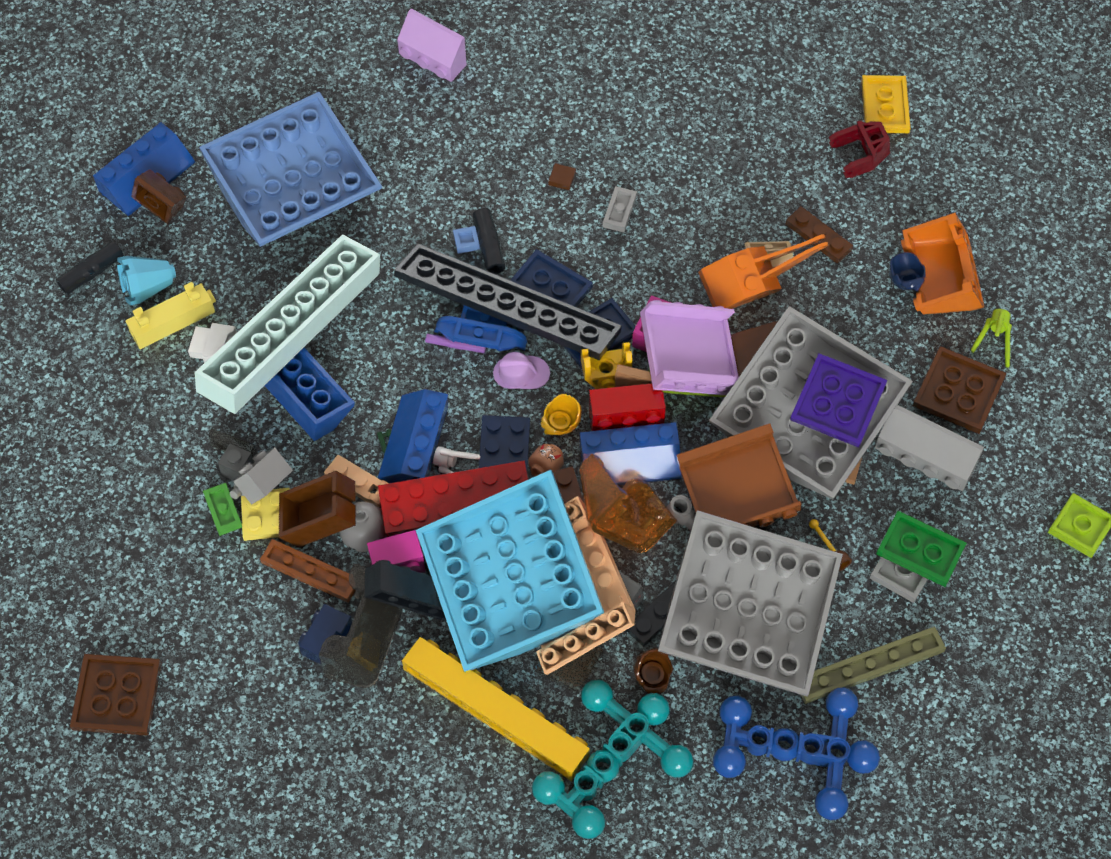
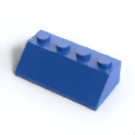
M160 122L94 174L93 177L98 191L129 216L142 206L131 197L134 181L138 175L150 169L154 173H160L166 179V182L170 183L192 166L195 160L177 135Z
M305 348L298 352L264 385L313 441L334 431L355 406V402Z
M423 389L402 395L378 479L388 483L429 477L448 410V394Z
M676 422L580 432V452L585 489L682 478L676 456L680 454Z

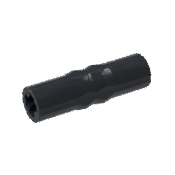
M479 208L473 212L472 217L486 271L499 274L505 270V263L492 213L488 208Z
M111 241L58 277L56 282L60 289L66 295H69L116 263L117 258L123 257L124 254L120 247L114 241Z

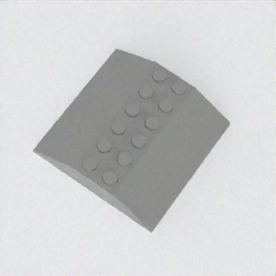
M789 306L709 419V422L727 437L770 423L774 432L775 443L789 479L833 500L913 381ZM818 353L887 380V384L859 448L790 420Z
M697 510L669 603L658 651L808 697L843 554Z

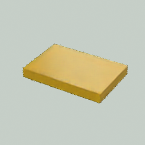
M862 75L864 122H882L887 133H910L906 76Z

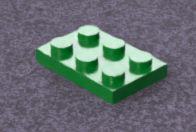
M897 511L876 555L946 587L967 543Z

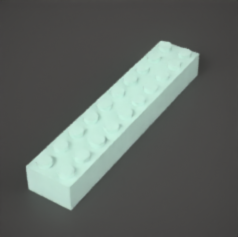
M342 234L195 372L196 392L236 414L379 275L380 254Z

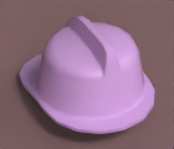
M511 352L498 361L494 367L493 375L497 384L503 388L537 389L544 386L549 380L550 369L547 363L539 357L524 355L521 352Z

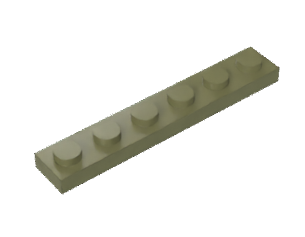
M931 627L815 670L808 697L803 695L801 697L805 704L826 697L836 688H850L945 652L946 647L936 627Z

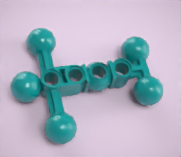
M599 679L586 683L581 691V700L584 706L593 712L604 711L618 722L620 726L609 738L608 745L605 743L602 750H597L590 755L587 764L583 767V771L576 774L574 787L568 794L565 792L564 781L558 774L549 771L542 772L536 776L532 783V793L536 800L545 805L556 804L572 818V827L578 836L584 839H593L599 836L605 828L606 820L604 814L595 806H581L580 803L593 799L597 794V789H602L603 783L613 780L617 776L622 763L628 760L642 743L661 758L662 769L667 775L673 778L687 775L692 770L694 759L689 749L682 745L670 746L648 728L649 725H660L668 718L670 707L664 696L657 693L645 695L637 705V713L631 714L613 699L612 688L607 682ZM638 724L643 727V730L641 732H634L630 727ZM617 743H622L627 748L624 751H617L613 746ZM600 762H606L610 767L603 771L599 770L596 765ZM583 781H588L593 786L588 790H583L579 787V784Z

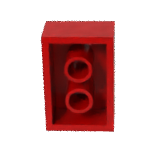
M652 383L589 390L591 431L664 424L666 406L663 390H653Z

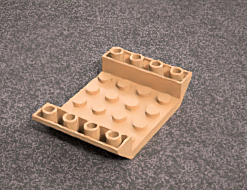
M579 496L566 502L565 507L604 613L568 634L541 645V649L536 651L546 675L635 625L636 610L600 526Z

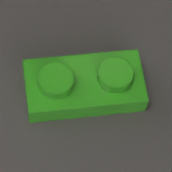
M226 483L203 491L219 536L242 528Z

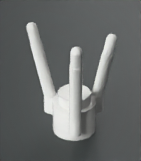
M439 446L435 451L433 464L439 466L438 472L445 474L454 473L448 468L455 466L457 457L478 460L480 459V454L454 451Z

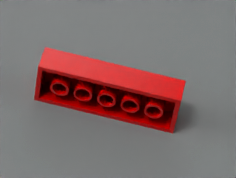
M525 460L378 485L386 537L417 530L528 480Z

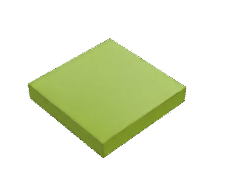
M1072 493L1048 533L1092 558L1111 528V514Z

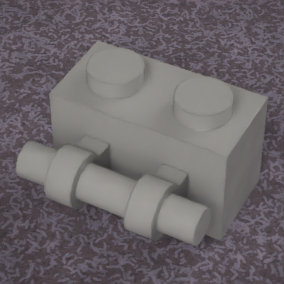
M276 448L268 452L263 449L252 458L255 461L253 464L249 462L238 471L241 475L233 481L235 483L234 489L230 492V496L233 499L245 496L252 505L268 495L293 471Z

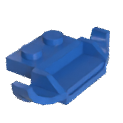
M465 305L460 318L453 316L441 317L438 319L434 333L440 332L452 342L456 341L498 351L513 348L525 350L527 344L526 336L516 329L507 327L508 323Z

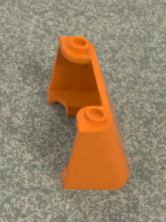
M956 213L902 230L904 239L901 240L904 252L915 254L926 269L924 284L920 287L919 292L916 293V298H913L917 312L921 311L924 315L974 311L984 308L970 240Z

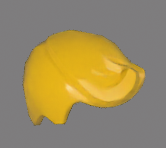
M567 394L556 396L545 407L544 416L541 418L542 422L540 424L544 429V433L546 435L560 436L572 432L581 421L582 410L579 402Z

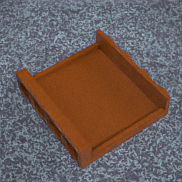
M770 423L676 455L677 463L695 513L698 510L751 527L757 525L766 527L773 524L775 519L781 517L789 519L798 514L797 512L801 510V503L796 498L775 443L774 432Z

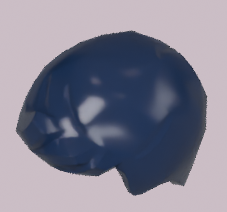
M904 252L891 258L889 276L893 284L899 289L918 291L922 284H924L926 269L915 254Z

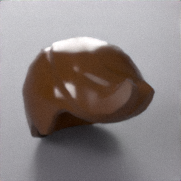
M658 648L640 653L633 663V672L638 683L648 694H662L666 690L673 671L668 654L659 652Z

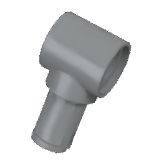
M677 495L672 498L664 511L665 518L671 524H680L682 527L685 525L691 531L695 511L692 509L689 498L684 495ZM674 506L680 508L682 513L677 512Z

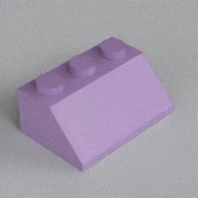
M413 9L408 11L397 39L399 54L405 59L416 62L420 67L434 72L438 77L452 82L466 66L465 38Z

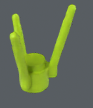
M995 309L992 312L991 318L986 319L985 326L972 346L971 352L974 353L989 328L995 332L996 337L1000 333L1005 332V367L1008 368L1010 366V331L1012 325L1009 323L1011 314L1007 310Z

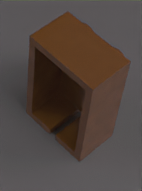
M333 471L279 493V538L299 548L356 526V505L352 504V502L356 501L355 481L338 471Z

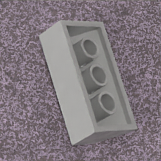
M897 405L885 422L875 449L885 456H892L900 460L907 467H914L922 471L926 476L944 482L952 489H958L963 492L977 466L984 447Z

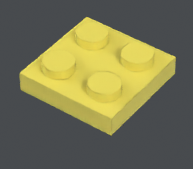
M290 488L273 489L268 495L252 505L245 496H241L244 541L279 537V493Z

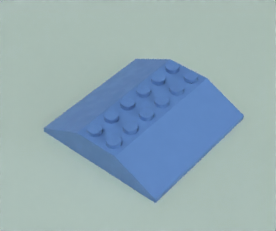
M320 92L199 147L227 202L242 226L260 247L382 189V185Z

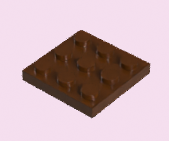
M940 346L912 406L980 434L1007 373Z
M84 654L70 722L71 730L149 736L162 665L161 660Z

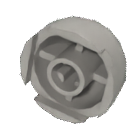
M356 502L354 503L356 505V526L340 531L339 534L344 545L348 548L356 549L357 552H368L367 543L386 537L382 510L373 503Z

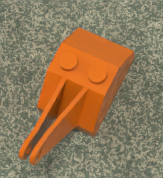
M825 235L816 236L803 243L771 254H767L764 246L747 248L727 255L702 268L698 273L712 307L722 306L727 309H733L779 292L782 288L777 276L814 253L826 248L829 244L828 242L818 244L773 268L770 261L816 244L825 239Z

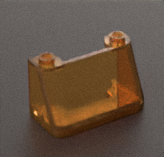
M591 454L582 462L580 477L587 524L595 533L632 551L644 553L651 549L677 522L647 482L641 479H631L625 483L623 488H620L604 468V463L598 456Z

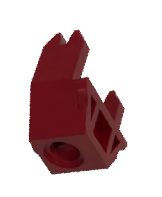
M857 121V125L837 131L829 137L831 148L841 147L859 140L866 154V157L850 162L843 167L845 178H853L874 170L890 154V138L882 122L870 121L866 123Z

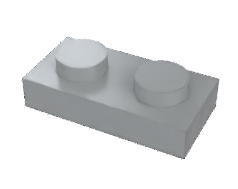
M615 186L603 220L604 228L625 232L637 197V191Z

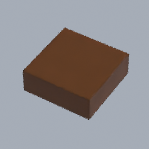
M555 163L548 180V185L570 191L576 175V168Z

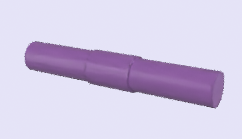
M428 333L426 335V343L486 353V347L456 341L452 342L444 336Z

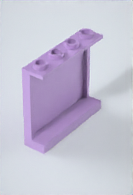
M661 300L650 301L640 312L653 390L727 395L740 377L738 376L728 318L735 313L734 309H727L722 306L707 307L702 304L687 305L681 302L667 303Z

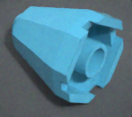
M133 256L117 258V262L121 264L117 265L121 289L123 293L128 291L129 297H125V300L129 305L142 303L173 284V278H176L175 268L173 264L169 265L167 260Z

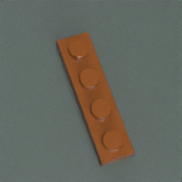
M274 539L271 540L260 558L262 564L348 603L360 584V578Z

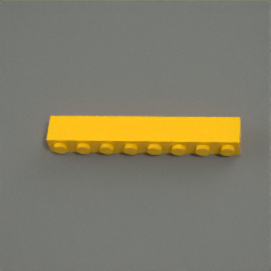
M419 637L402 659L403 669L570 781L575 778L589 758L590 748L587 747L588 744L578 736L573 738L566 733V729L559 723L554 722L552 724L545 719L544 714L535 708L531 710L523 705L524 702L514 694L508 695L502 691L503 688L495 681L490 680L488 682L482 678L478 670L473 669L464 672L460 659L452 653L447 655L441 651L439 645L430 639L426 641Z

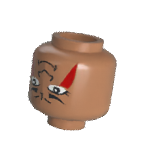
M554 444L540 445L528 459L532 475L535 477L549 470H560L564 465L561 449Z

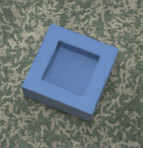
M475 226L453 230L457 254L480 250Z

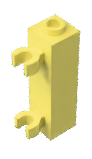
M193 282L184 285V292L148 310L143 311L141 307L133 310L134 316L125 321L139 349L215 313L213 303L216 300L210 290L206 291L202 283L194 287Z

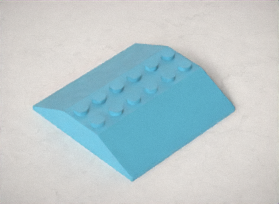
M552 470L546 471L416 530L464 672L537 648L568 634L604 613Z

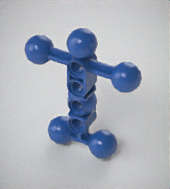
M845 687L832 690L826 698L827 711L833 717L831 736L814 733L803 735V732H800L798 736L795 731L788 728L774 731V728L769 730L762 725H756L749 731L741 730L751 720L752 708L745 698L738 695L725 699L719 709L720 717L726 725L724 745L713 756V766L717 773L725 778H734L744 771L746 758L739 746H745L748 752L755 756L766 754V757H769L771 754L780 761H790L795 758L796 762H799L800 759L806 764L827 767L826 786L820 790L815 798L817 812L827 820H837L843 817L849 807L848 798L841 790L843 767L846 761L853 771L865 774L877 768L880 755L878 749L871 742L866 740L857 741L850 746L846 741L848 719L855 715L859 705L854 692ZM761 737L765 743L762 745L755 744L752 738ZM787 741L791 748L784 749L779 746L778 742ZM813 745L817 752L810 753L804 746ZM838 749L843 753V756L836 757L831 753V750Z

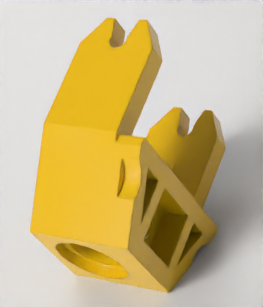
M622 343V349L606 351L600 361L589 357L588 349H581V364L585 381L595 389L615 387L617 365L632 367L630 343ZM607 370L610 373H603L602 371Z

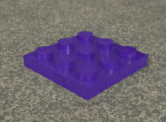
M818 353L790 420L859 448L887 384V380Z

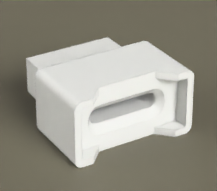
M212 323L211 328L196 326L188 350L190 357L203 359L205 363L237 333L236 327Z

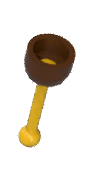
M812 519L809 522L810 528L816 530L829 550L843 554L839 571L846 569L852 563L850 556L844 550H835L820 529L819 522L816 519Z

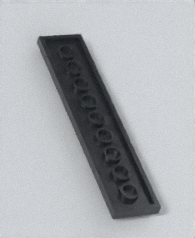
M417 244L394 269V277L581 353V349H588L589 357L599 361L621 333L622 325L421 244Z

